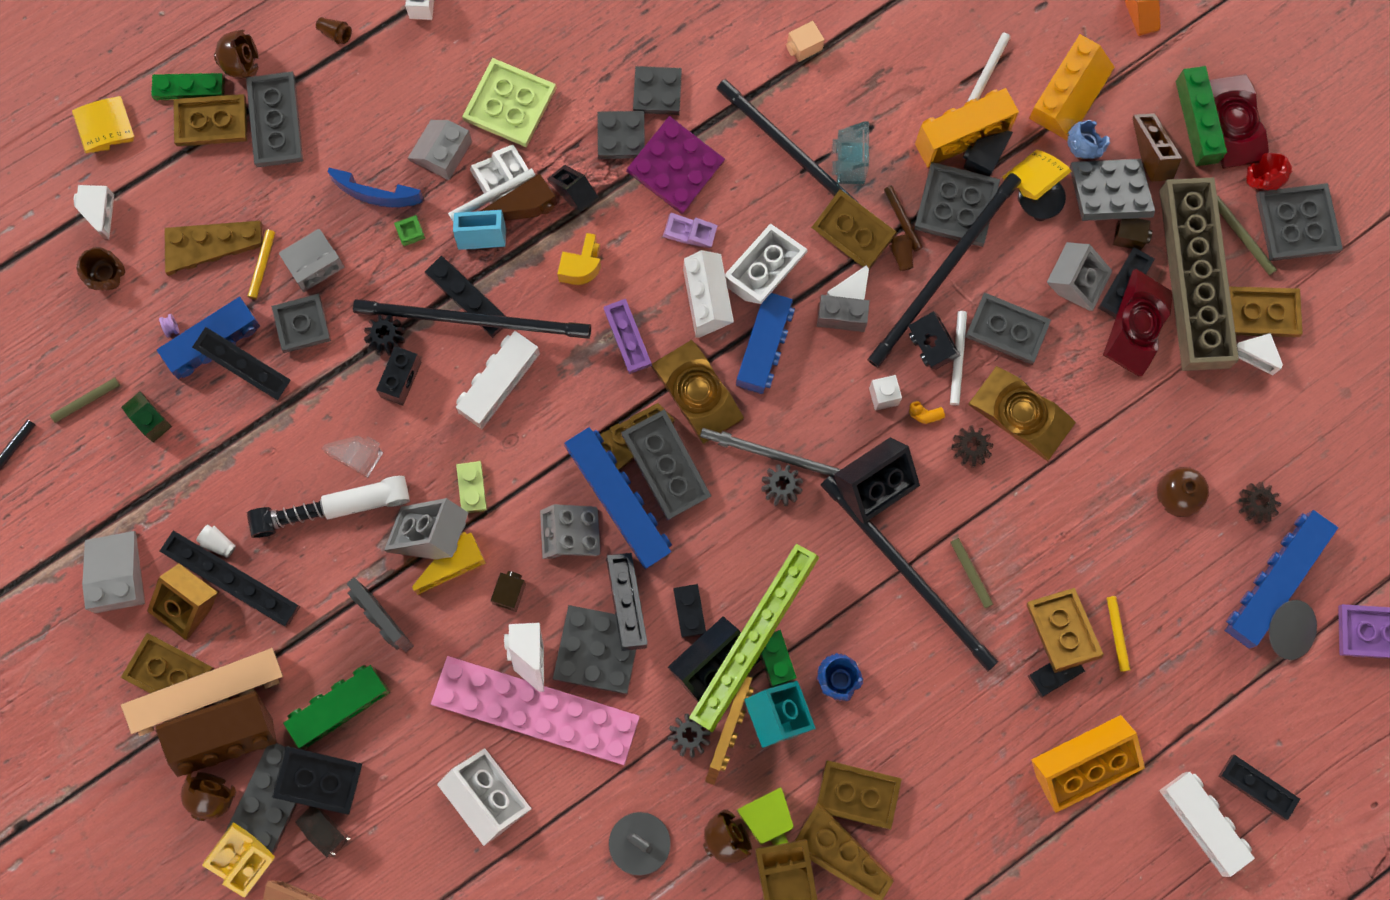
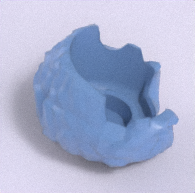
M1080 121L1068 132L1067 144L1075 157L1097 159L1107 150L1110 144V137L1104 136L1101 138L1096 133V121Z

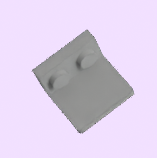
M320 229L279 252L280 257L303 292L345 268Z
M554 504L540 510L543 559H554L561 555H600L597 507Z

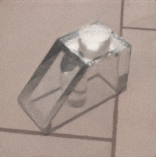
M355 436L324 444L322 450L328 456L367 478L383 455V452L378 447L380 443L368 436L366 439Z

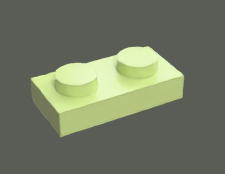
M481 461L456 464L461 508L468 513L487 511Z

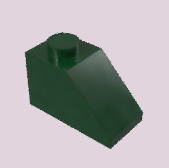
M141 391L121 407L135 426L153 443L172 427Z

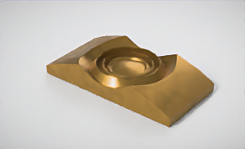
M693 340L688 341L652 363V368L703 445L710 440L700 437L702 428L722 433V431L725 432L744 420L730 392L719 380L709 361Z
M997 366L968 404L1046 461L1051 458L1076 423L1056 403L1040 396L1022 379Z
M806 839L755 849L764 900H818Z

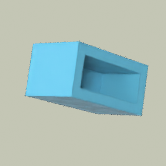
M502 210L454 213L453 234L458 250L506 247V225Z

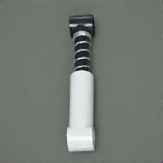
M392 476L383 479L379 483L323 495L319 502L313 501V503L307 505L305 503L298 507L293 505V508L290 509L283 507L281 511L272 510L270 507L252 509L247 512L251 538H263L275 534L277 529L280 527L284 528L286 524L294 525L295 522L299 521L304 523L307 519L313 521L316 517L324 518V516L328 520L384 506H399L408 503L410 498L405 476Z

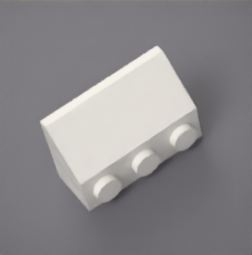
M770 223L726 272L727 288L747 302L762 304L808 250Z
M701 250L684 258L683 272L695 337L700 338L734 323L721 254Z
M486 749L481 750L451 769L437 784L484 846L531 810V807Z

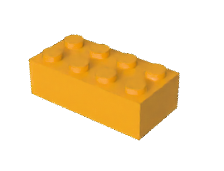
M1006 88L1000 91L997 89L992 90L984 98L979 100L972 99L959 109L951 108L943 116L936 119L931 117L925 120L920 127L915 146L927 168H929L931 162L940 163L965 152L969 145L972 147L975 145L977 139L1007 130L1011 131L1019 111Z

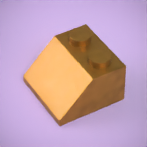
M177 564L159 577L147 612L187 640L212 609L218 592L181 564Z

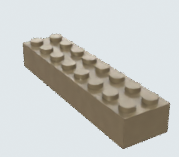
M1215 178L1166 180L1159 192L1182 371L1230 369L1239 361Z

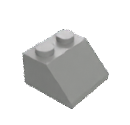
M430 120L410 153L408 160L450 180L472 143L469 130L449 120Z
M1067 242L1047 283L1059 296L1087 310L1093 311L1112 273V269L1090 244Z

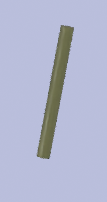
M1217 196L1221 216L1269 276L1277 271L1275 266L1221 198Z

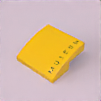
M121 96L99 100L72 110L85 153L109 150L110 145L134 142V135Z
M1036 149L1006 173L1002 179L1004 181L1010 173L1017 175L1021 179V183L1017 188H1019L1022 196L1037 200L1072 171L1059 159Z
M233 822L204 860L202 866L223 878L224 886L245 898L272 863L275 856L253 835Z

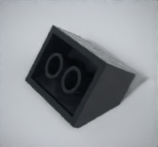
M891 437L834 474L840 495L862 523H866L920 486L909 446Z
M724 616L668 666V669L697 702L703 696L741 634L739 629ZM758 657L754 666L761 660L760 657Z

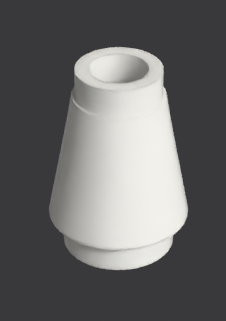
M208 524L196 539L202 548L226 558L232 554L236 547L219 529Z

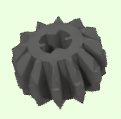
M780 464L776 465V472L769 468L767 470L769 477H762V482L767 485L762 486L761 491L769 492L765 498L767 501L773 497L775 498V506L779 504V500L783 501L784 506H788V498L792 502H796L797 496L795 494L802 493V489L798 486L803 483V480L800 478L795 479L799 473L797 470L789 473L790 465H786L785 471H782ZM779 481H784L783 484L787 483L785 490H781L780 486L776 487Z
M685 714V723H682L678 717L675 719L679 728L675 726L669 727V730L677 733V735L668 736V740L678 741L672 746L673 751L677 750L680 746L683 747L680 751V756L683 757L686 749H690V757L694 758V748H697L700 754L704 753L700 743L709 746L710 741L702 738V736L711 735V731H702L701 729L704 727L698 725L695 721L690 722L689 714ZM691 729L692 733L697 734V738L693 737V742H688L687 738L682 737L683 733L686 734L685 730Z

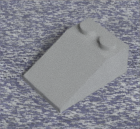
M447 498L403 506L400 508L384 551L430 559L452 557L457 550V543L461 532L465 528L468 512Z
M136 531L85 540L82 586L86 610L93 613H101L145 604Z

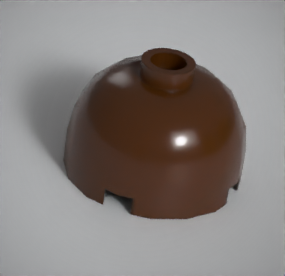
M243 29L224 34L217 42L214 53L216 64L219 65L226 75L234 78L252 77L258 71V66L254 67V58L259 59L256 45L250 34L245 35L243 33L245 31Z
M1179 467L1169 471L1160 479L1157 487L1159 502L1162 503L1168 513L1177 517H1188L1197 513L1206 504L1209 497V485L1205 477L1199 471L1190 467Z
M198 772L196 777H191L192 773L188 774L182 786L181 801L192 818L205 821L206 819L220 817L226 813L235 797V787L231 785L229 789L223 785L226 780L213 774Z
M724 809L714 815L704 829L705 843L703 846L710 857L714 856L718 861L725 864L737 863L752 854L748 852L752 849V845L742 824L740 823L737 827L732 820L736 816L729 810Z

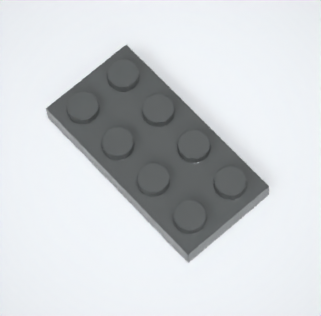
M293 71L246 77L253 156L256 168L303 162L296 82Z
M665 409L621 432L624 441L667 520L711 497Z
M278 743L266 747L226 829L227 831L233 822L259 840L272 854H274L298 804L272 798L285 746Z

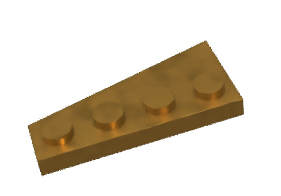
M261 221L165 228V273L167 276H170L182 269L187 268L189 270L201 263L214 262L230 254L236 255L261 247L263 243Z
M659 403L633 415L621 424L618 423L612 426L609 430L600 434L604 440L601 445L606 452L610 450L618 462L615 464L618 471H621L634 459L621 432L664 410ZM666 411V413L668 414V416H669V418H670L672 424H674V423H675V420H674V419L669 415V413Z
M746 677L735 695L705 782L715 785L719 771L725 772L730 758L725 755L727 748L734 747L738 733L733 731L736 723L742 724L746 710L742 709L744 699L752 696L754 690L750 686L752 677Z
M817 802L795 841L806 839L811 861L874 900H883L893 884L894 878Z

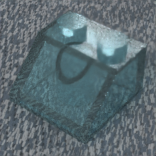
M869 121L838 130L837 139L832 140V153H836V161H832V175H836V182L838 184L865 183L869 168Z

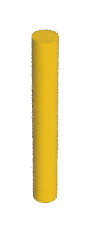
M266 230L248 292L247 297L253 300H257L274 240L275 232L272 230Z
M1107 597L1120 672L1130 671L1117 597Z

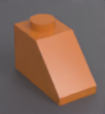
M1124 0L1138 36L1161 29L1159 0Z

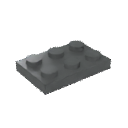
M984 292L965 337L1033 365L1051 319Z

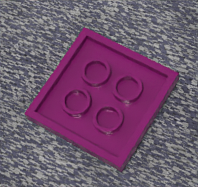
M669 116L629 165L626 172L680 214H683L722 165L725 158Z

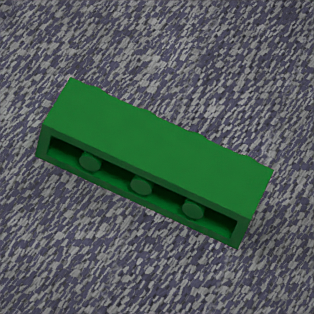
M1206 66L1183 69L1175 82L1195 166L1217 164L1227 153L1207 68Z
M363 665L353 672V677L347 681L342 679L331 686L332 691L326 695L319 694L309 701V706L303 710L298 708L287 716L288 720L283 722L299 749L306 750L391 693L373 666L369 665L367 667Z

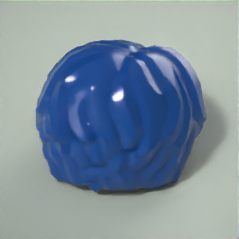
M835 653L834 655L827 656L818 667L817 680L823 694L834 700L849 701L854 691L863 685L864 679L856 661L847 655Z

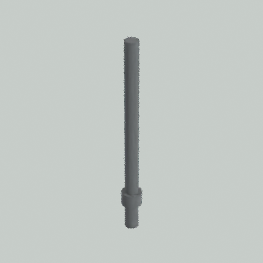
M702 428L700 435L701 438L718 442L719 446L726 448L728 446L832 477L841 470L731 436V433L724 431L719 433Z

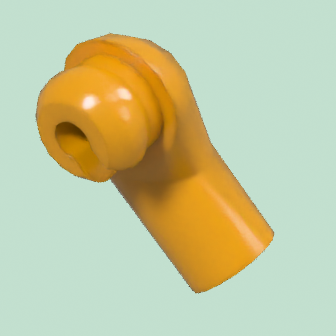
M914 401L910 404V416L923 424L945 418L942 407L927 410L919 401Z

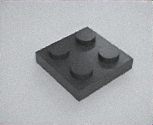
M635 66L633 111H644L645 114L680 115L682 68Z
M644 111L597 112L598 159L636 158L645 147Z
M319 294L271 306L283 353L331 341Z

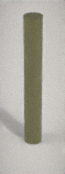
M114 377L50 414L51 419L54 423H57L119 387V381Z
M957 538L950 543L984 608L992 606L993 602L960 539Z

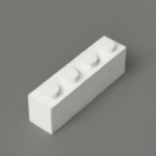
M516 331L511 336L507 335L500 345L502 348L496 355L492 354L486 362L487 367L482 374L478 373L471 382L472 387L468 392H463L457 399L456 409L458 413L480 429L484 428L540 355L538 346Z
M1191 772L1182 773L1159 791L1222 877H1231L1255 859L1250 853L1252 848L1243 838L1240 839L1235 833V825L1218 810L1220 806L1215 798L1211 795L1208 796L1202 787L1204 785L1201 779Z

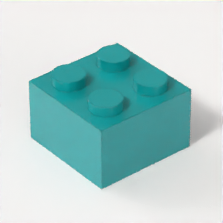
M798 680L763 690L744 699L762 748L795 738L816 729Z

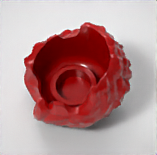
M1265 153L1262 155L1258 165L1252 163L1247 168L1246 180L1248 186L1258 190H1277L1288 182L1290 174L1293 172L1292 166L1287 156L1281 153Z

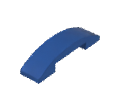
M333 168L328 169L331 180L342 191L360 201L382 207H408L423 203L424 198L419 189L397 184L395 193L357 184L350 172Z

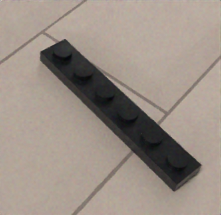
M174 530L159 551L286 628L300 608L296 603Z

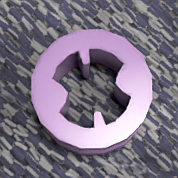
M168 314L167 318H159L160 325L167 338L171 337L172 333L176 335L180 333L172 314Z

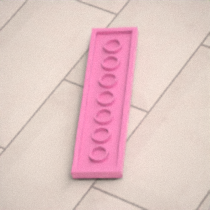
M449 656L446 658L431 705L624 766L640 718L638 715L544 686V692H539L526 680Z

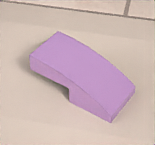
M670 213L663 237L685 244L711 248L718 225L696 217L694 220Z

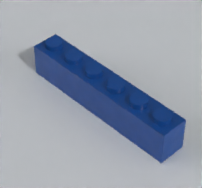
M588 427L566 441L564 446L644 569L671 553L669 547L672 544L664 533L660 535L656 529L658 523L652 513L646 514L642 506L645 503L639 493L635 492L633 494L628 485L631 484V481L624 471L620 473L616 468L615 464L618 462L610 450L606 452L601 445L604 440L597 430L592 431Z
M1315 510L1307 514L1302 513L1294 522L1295 530L1292 533L1289 532L1282 539L1280 544L1283 547L1279 553L1274 552L1267 561V564L1270 566L1265 572L1261 571L1255 578L1253 583L1256 586L1252 592L1247 591L1240 600L1242 606L1238 612L1236 610L1233 611L1226 620V623L1229 625L1224 631L1248 649L1258 646L1269 630L1276 610L1282 604L1289 601L1339 528Z

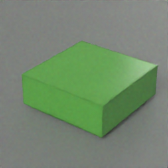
M417 215L394 223L403 247L425 239Z

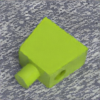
M781 787L736 810L760 845L769 840L772 845L788 843L784 833L794 827Z

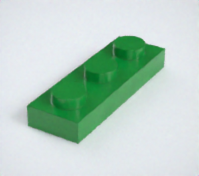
M223 73L152 74L151 96L154 100L224 96L225 77Z

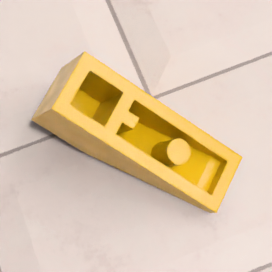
M461 533L457 543V550L452 557L433 560L412 586L417 595L486 564L473 534Z

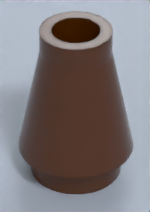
M320 17L316 22V29L337 44H346L351 38L352 29L348 26L347 22L326 19L324 17Z
M908 234L894 237L889 247L896 259L899 270L913 269L912 240Z

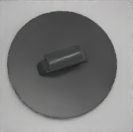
M1291 600L1282 604L1274 613L1269 627V639L1275 653L1281 658L1295 660L1305 655L1314 643L1317 633V620L1312 608L1303 601Z
M636 812L624 816L615 824L609 837V851L613 861L621 870L632 875H647L656 871L664 864L670 852L671 842L666 826L660 819L649 813Z

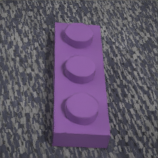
M626 299L604 306L605 315L628 373L632 374L652 366Z

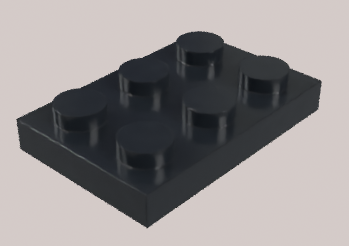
M285 746L272 798L349 815L362 763Z

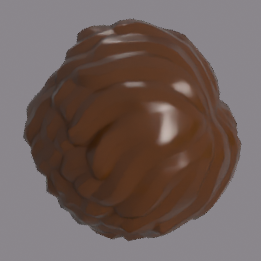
M93 247L86 250L77 261V274L89 289L102 291L116 289L120 284V277L125 275V267L111 251L104 248Z

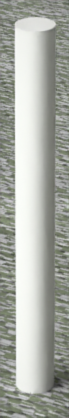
M1002 33L968 101L972 99L979 100L1010 39L1009 34Z
M531 168L448 214L451 220L454 221V213L471 212L524 184L536 175Z
M958 311L955 346L961 356L953 361L950 405L954 406L960 405L967 322L966 311Z

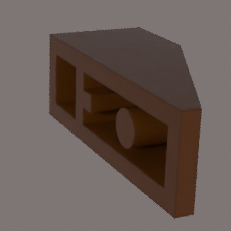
M1156 114L1133 115L1132 119L1143 168L1152 182H1160L1174 179L1182 157Z
M538 174L480 211L502 210L504 221L532 218L550 213L555 208V205H557V201L551 188L541 174Z

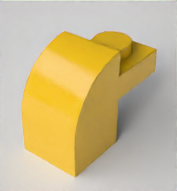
M586 233L581 255L562 251L557 273L559 282L582 285L592 281L598 275L601 269L600 259L597 258L600 244L597 243L595 234Z

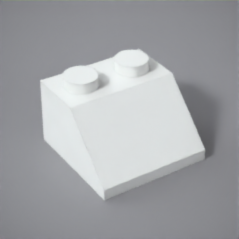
M540 623L509 624V634H504L507 661H512L514 671L537 691L544 692V644Z

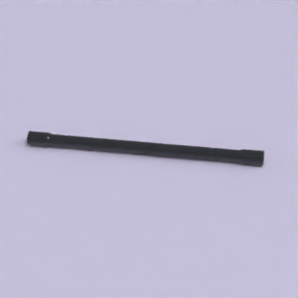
M727 79L719 83L717 90L728 101L735 104L833 196L841 189L853 198L745 99L740 91Z
M1010 173L991 201L889 334L867 360L876 368L882 365L891 353L892 348L908 329V325L918 316L1002 204L1019 186L1021 179L1017 175Z
M355 299L353 303V312L364 315H391L394 317L560 334L590 339L592 329L591 324L574 322L562 323L386 304Z
M832 476L821 483V487L846 511L968 647L987 672L999 662L992 653L975 638L870 520L862 523L840 495L836 480Z

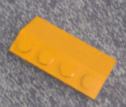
M1079 34L1034 106L1029 117L1030 120L1068 140V132L1076 123L1082 122L1115 68L1099 44Z
M1121 715L1031 759L1036 778L1055 813L1145 769L1137 733Z

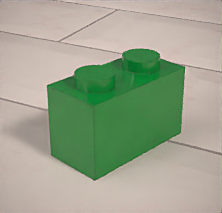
M781 630L775 631L760 654L770 688L794 682L797 679Z

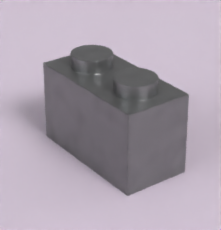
M821 295L817 327L864 332L868 322L870 300Z

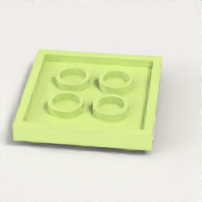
M492 58L462 116L463 121L527 147L556 90V84Z

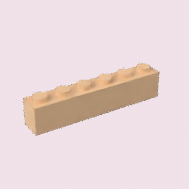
M271 648L121 704L131 734L138 732L139 736L155 731L154 725L179 718L180 715L188 712L189 714L204 709V706L212 703L217 705L229 701L230 696L239 693L241 697L255 692L254 687L262 684L265 689L279 684L278 678L283 677L274 650Z

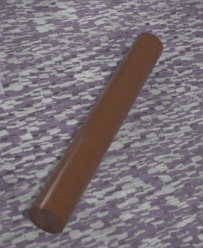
M886 187L884 192L905 234H908L912 240L914 252L922 249L923 247L893 187Z

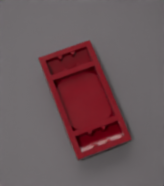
M1246 74L1210 80L1227 153L1221 159L1222 168L1259 163L1262 155L1269 153L1266 128L1261 122L1258 113L1256 92Z
M1134 269L1103 356L1136 376H1143L1158 351V337L1161 328L1171 315L1172 291L1138 269Z

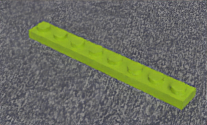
M798 544L794 546L691 713L690 719L709 731H714L819 560L816 554Z

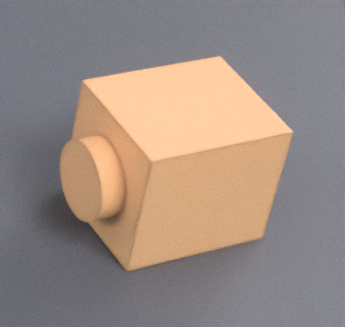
M811 21L789 32L786 46L790 55H795L798 62L822 51L824 38L815 23Z

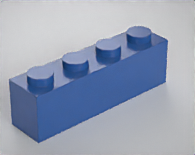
M770 293L760 305L737 376V387L764 394L765 388H771L774 374L770 372L773 365H778L781 352L777 350L780 343H785L788 330L784 328L787 321H792L795 308L791 307L793 299Z
M240 296L156 349L177 379L191 375L195 368L212 361L192 348L205 327L235 345L243 337L246 338L253 335L257 328L260 327V324Z

